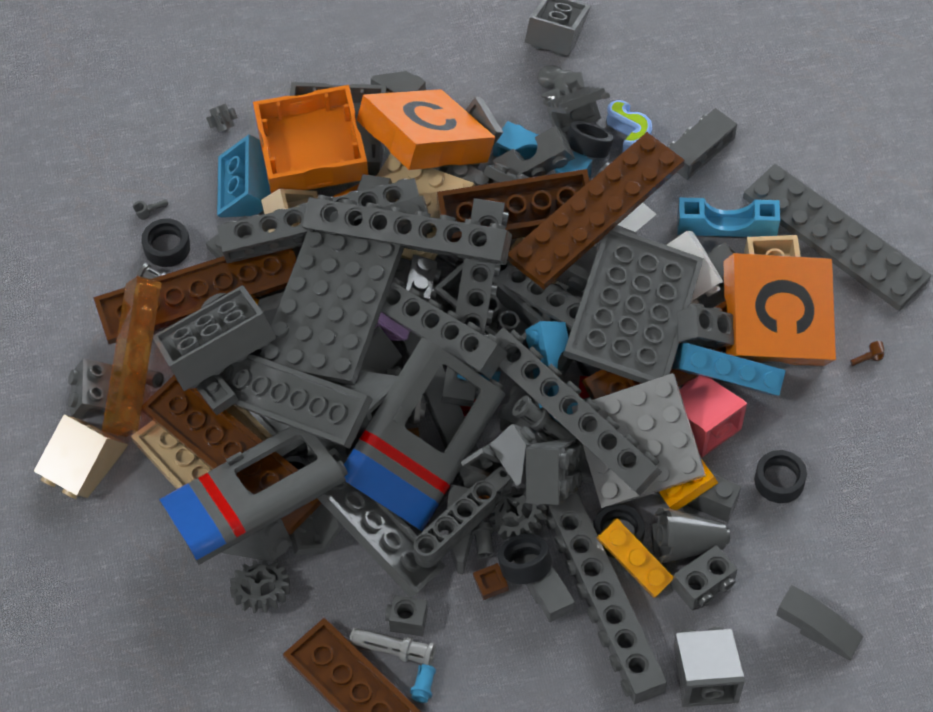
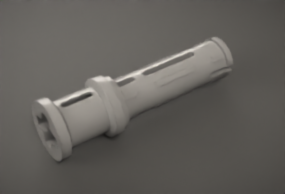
M356 627L352 629L349 640L355 646L399 656L402 662L410 660L430 666L432 665L436 644L432 642L428 645L413 641L411 637L402 640L357 629Z

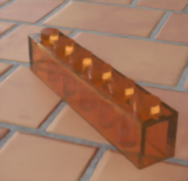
M136 276L126 283L102 427L103 432L124 437L138 432L161 282Z

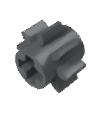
M225 103L209 110L211 116L206 119L210 128L216 127L217 131L221 132L235 126L233 120L238 117L234 107L228 109Z

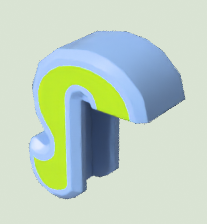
M616 100L608 105L607 125L628 136L623 143L622 153L646 132L652 135L651 120L640 112H630L629 103Z

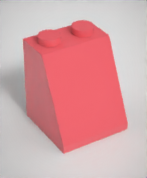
M698 376L686 382L679 389L701 458L742 429L747 403L709 377Z

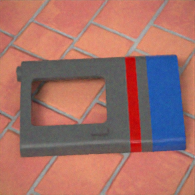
M421 338L344 463L348 475L344 476L346 483L399 516L408 525L423 532L462 468L461 461L469 456L506 394L502 391L504 386L493 379L486 380L438 345L425 338ZM444 364L478 387L480 394L446 450L439 452L405 428V423L437 370Z
M290 426L247 451L226 459L227 462L160 498L159 501L185 540L197 564L200 565L345 483L344 476L348 475V472L341 460L336 462L316 436ZM299 438H302L318 459L255 495H250L236 476L239 471Z

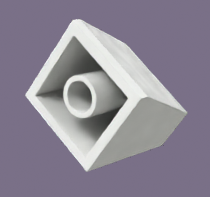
M686 231L667 244V246L704 258L690 304L699 303L697 299L704 294L710 297L721 289L719 284L723 280L693 231Z

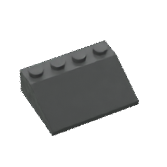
M243 285L152 336L183 391L199 386L203 380L212 375L220 374L227 366L234 362L243 361L247 358L248 354L257 349L267 347L271 341L277 338L264 313Z

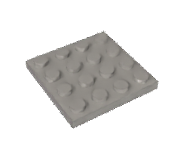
M673 373L592 400L601 408L597 413L604 419L609 415L620 425L617 431L624 437L627 433L630 434L640 444L637 449L643 455L647 451L659 461L656 466L662 471L639 496L583 444L602 509L706 477ZM578 405L572 407L573 413L577 411ZM597 420L588 422L586 426L587 432H592L597 428ZM608 439L605 444L606 450L613 449L617 445V439ZM634 455L627 457L625 467H633L637 462V457Z

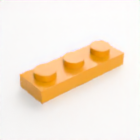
M618 518L596 537L653 598L673 580V576Z

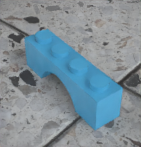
M507 121L502 128L503 134L493 146V156L499 157L515 149L524 157V160L531 159L537 152L538 146L535 137L539 134L526 130L521 125ZM572 151L575 159L569 161L564 167L554 169L556 174L587 169L590 177L592 159Z
M679 197L677 235H681L686 231H693L696 236L759 237L777 236L780 225L779 200H754L751 204L741 209L720 210L710 206L705 198Z
M540 321L527 328L525 331L529 349L534 347L543 356L541 362L548 367L552 364L558 369L559 356L565 350L568 341L566 322ZM539 368L533 369L534 379L540 374ZM552 386L548 391V396H555L559 391V386ZM578 403L570 404L567 408V414H573L572 407L578 405ZM550 414V417H552L555 421L559 422Z
M689 343L678 344L672 369L729 382L760 393L778 396L780 395L786 371Z

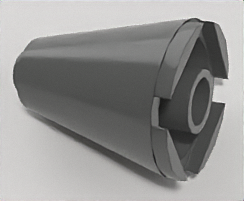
M658 508L654 516H659L658 523L652 524V548L654 554H659L660 558L657 559L659 562L666 563L701 555L715 545L720 550H723L726 544L730 542V530L726 528L723 522L669 508Z

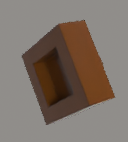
M498 563L473 572V578L483 600L509 591L508 584L502 575Z

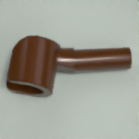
M872 342L869 345L870 352L850 360L851 365L854 366L870 359L874 361L882 360L885 350L883 342Z

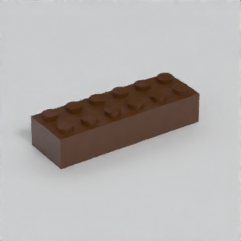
M583 169L437 192L439 218L440 215H447L456 218L455 221L465 223V219H471L474 198L505 203L504 212L509 213L505 230L512 234L511 239L526 237L590 182L588 170ZM457 231L452 235L451 240L453 243L461 239L462 232Z

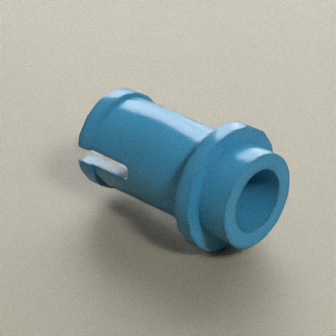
M425 664L418 666L415 685L410 689L411 698L414 701L427 703L428 699L432 697L430 690L434 674L436 673L434 667Z

